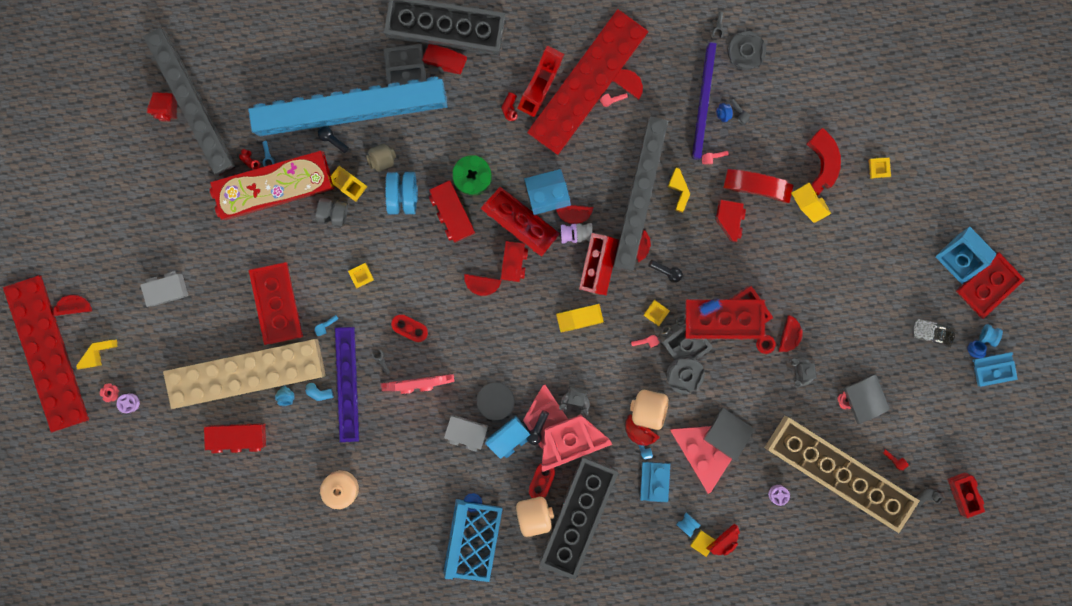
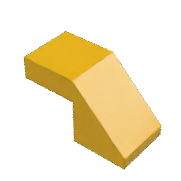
M338 166L331 176L333 185L355 202H357L368 187L341 166Z
M675 168L667 187L681 192L675 211L682 213L689 199L690 192L681 170Z
M810 182L792 192L800 209L813 223L831 214L822 197L818 198Z
M600 304L556 314L560 332L604 322Z
M117 340L92 343L77 364V369L101 366L99 350L118 347Z

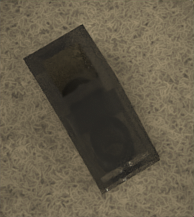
M916 319L912 337L951 348V344L955 339V329L939 323Z

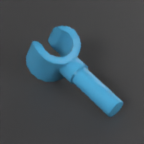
M267 141L262 142L265 152L263 166H267V159H270L272 164H275V159L269 153Z
M335 315L328 321L315 327L316 335L326 334L325 327L338 320V317Z
M639 445L643 459L653 457L651 448L645 449L643 445Z

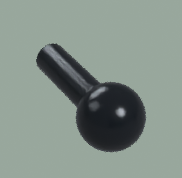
M324 126L318 130L317 135L321 141H329L343 153L349 150L348 146L333 136V132L329 127Z
M651 260L649 263V267L667 275L668 279L673 283L679 282L683 277V273L679 268L670 269L654 260Z
M542 410L534 429L529 431L530 435L527 437L529 444L537 445L541 442V430L549 415L548 412Z

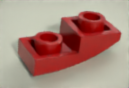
M428 44L422 61L427 65L442 67L445 72L461 75L467 57L456 51Z

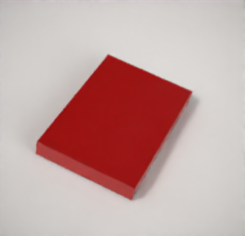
M997 252L988 267L967 280L956 292L981 319H984L1025 279L1000 252Z

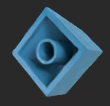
M561 169L524 178L533 215L571 206Z
M969 226L939 252L936 258L963 284L988 267L996 253Z
M514 416L487 438L485 444L500 459L502 457L508 458L515 452L513 448L518 444L522 446L527 442V437L530 433L520 419Z

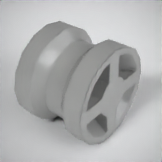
M587 223L586 225L576 224L577 243L583 240L590 242L592 223Z

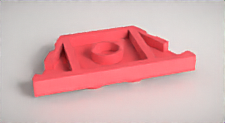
M454 374L381 383V390L401 391V394L412 393L417 388H420V392L430 391L433 389V386L455 382Z
M545 384L541 387L523 419L531 431L534 429L542 410L549 413L541 430L542 440L539 445L542 450L545 428L568 420L563 410L559 409V404Z
M581 414L545 428L542 471L544 472L612 445L611 440Z
M711 426L671 429V433L708 494L711 493L732 459L703 440Z

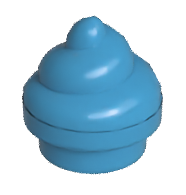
M283 385L275 395V400L280 406L291 405L295 399L294 393L286 385Z

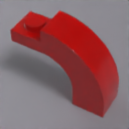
M549 46L546 47L536 72L525 90L517 109L535 117L556 77L565 54Z
M823 128L819 129L806 144L818 155L821 162L820 173L811 184L817 196L823 191V185L827 189L833 186L841 168V155L838 145L833 137Z
M728 169L723 188L735 192L760 195L783 203H790L794 185L787 183L786 180L768 175Z

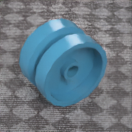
M387 172L386 207L388 215H398L401 210V203L405 214H416L418 187L415 172H405L402 177V184L398 172Z

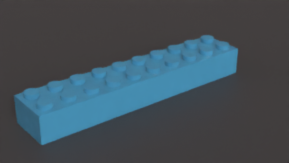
M430 77L424 82L410 80L405 85L391 83L385 88L371 86L366 91L352 89L347 94L333 92L330 93L331 96L327 97L313 95L308 100L294 98L292 102L275 101L273 105L266 106L264 103L255 104L254 108L248 109L251 129L258 136H266L447 108L445 85L442 79Z

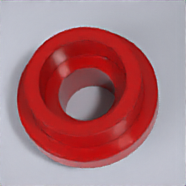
M765 335V339H757L756 342L758 351L763 354L773 352L776 346L774 338L769 335ZM764 341L769 342V346L767 348H764L762 346V343Z

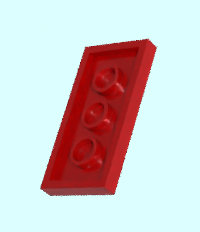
M501 187L481 207V210L488 216L492 217L503 228L515 235L541 257L560 235L558 231L537 215H533L531 210Z
M284 262L249 270L264 345L303 337L288 263Z
M686 299V339H765L764 299H717L721 308L704 316L699 308L700 305L713 299Z

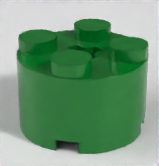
M475 155L463 157L453 168V181L456 187L464 194L471 196L480 195L491 184V169L488 163L481 157ZM469 172H477V174L475 175V180L467 178L469 177Z

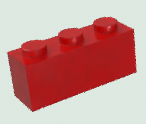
M450 180L429 190L431 195L428 197L433 206L437 205L439 212L436 214L441 224L444 222L446 224L447 230H445L449 241L453 240L456 243L475 234L473 226Z
M594 233L591 234L579 290L607 295L619 239Z
M265 423L204 427L205 450H211V453H223V450L230 449L231 453L242 452V449H249V452L261 451V448L266 446Z

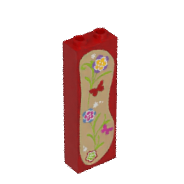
M317 151L210 182L211 188L209 190L211 197L216 201V215L221 220H229L334 190L335 188L325 152Z

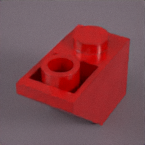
M153 92L147 113L152 115L154 119H159V121L171 122V118L177 119V101L173 93Z
M720 200L715 220L729 240L737 242L738 239H741L743 231L740 223L741 220H744L746 209L743 208L744 204Z

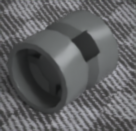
M321 197L317 206L316 222L327 224L330 221L332 225L343 227L347 217L348 203L341 201L333 203L331 199Z

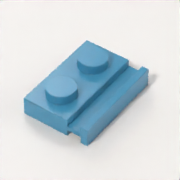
M1013 352L972 359L975 366L977 386L982 387L1018 380L1012 357Z
M642 462L640 501L668 502L670 463Z

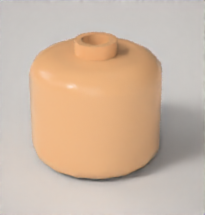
M641 390L637 394L636 400L631 402L630 411H633L632 420L634 424L660 430L667 414L668 396L649 390Z
M347 471L332 472L323 480L320 486L322 501L332 509L348 507L354 502L359 491L357 479Z
M544 497L531 498L517 503L518 522L524 537L536 536L551 531V519L554 518L552 507H548Z

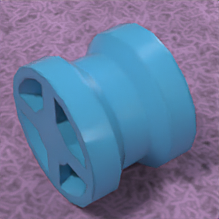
M986 324L981 331L979 341L983 343L988 342L990 346L996 347L1002 338L1003 330L1000 328L994 329L991 325Z
M685 513L684 519L676 524L690 537L693 535V531L701 526L688 513Z

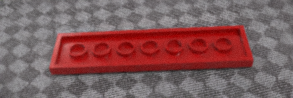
M617 9L527 133L558 156L649 31Z
M39 275L3 287L51 433L88 421V414L56 318L53 316V309L42 276Z

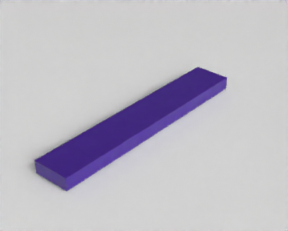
M712 42L707 45L692 152V158L696 160L701 159L717 45V43Z
M355 327L335 328L340 442H359Z

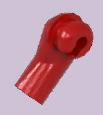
M511 92L508 93L501 107L508 121H514L518 117L513 107L517 96Z
M242 149L239 159L251 169L260 168V162L250 158L252 152Z

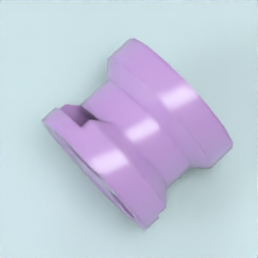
M576 224L571 226L561 225L562 244L567 241L577 243Z
M129 393L121 395L116 405L120 412L130 413L138 409L140 401L135 394Z
M774 485L769 490V498L774 504L782 506L788 503L790 494L785 487Z

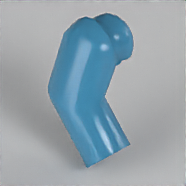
M308 383L306 385V394L316 401L334 398L332 389L320 391L316 388L315 383Z

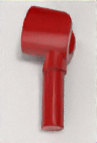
M886 449L883 451V454L894 463L898 470H904L909 466L903 457L897 460Z

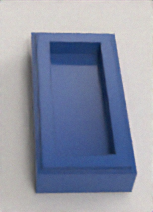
M715 298L700 305L699 308L704 316L721 308V305Z

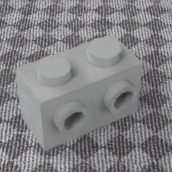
M170 272L164 274L165 278L157 279V277L146 279V283L140 285L146 306L153 307L188 297L183 274Z
M451 415L444 438L448 439L447 442L458 446L461 443L466 445V449L472 451L481 450L488 425Z

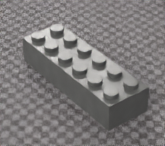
M389 0L384 34L386 38L500 56L506 16L505 13L426 0Z
M586 456L581 457L540 558L539 566L576 580L619 473L617 469Z

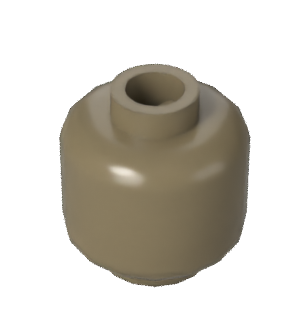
M386 144L369 149L368 155H366L370 168L378 172L392 167L396 158L394 149L392 147L389 148Z

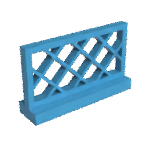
M456 499L443 571L445 579L460 578L490 581L502 507L469 503ZM468 508H474L480 514L470 520L467 516ZM489 511H497L496 518L489 523L484 515ZM483 517L487 525L478 531L473 523ZM471 525L476 533L467 539L464 535V529ZM490 527L493 531V536L486 541L481 533ZM479 535L484 543L475 549L470 541ZM468 543L473 551L464 557L460 550ZM487 546L490 554L482 559L478 551ZM476 554L480 562L471 567L467 559ZM465 562L469 570L465 573H457V567ZM483 564L487 569L486 576L477 575L474 570Z

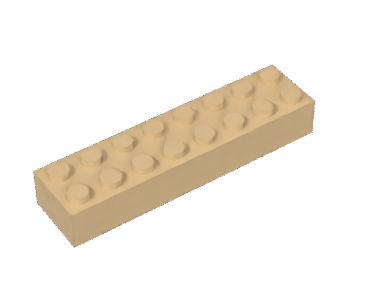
M318 339L163 371L171 409L326 376Z
M787 416L783 417L764 447L898 533H900L920 501Z

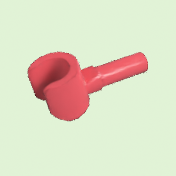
M625 93L611 98L609 94L601 97L600 102L604 107H608L618 100L628 98V95Z
M728 151L706 153L702 156V164H713V158L727 156L729 153Z
M651 335L642 340L632 341L631 345L637 346L648 343L651 348L658 345L659 340L655 335Z

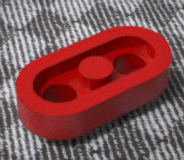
M403 314L397 315L392 319L391 326L396 333L415 342H422L427 338L428 329L424 324ZM400 320H403L405 322V326L403 328L398 326V322ZM416 329L422 330L421 336L415 334Z
M542 463L537 466L529 486V494L532 498H545L555 476L554 468L549 469L548 475H543ZM540 486L542 488V491L540 493H536L534 490L535 487Z

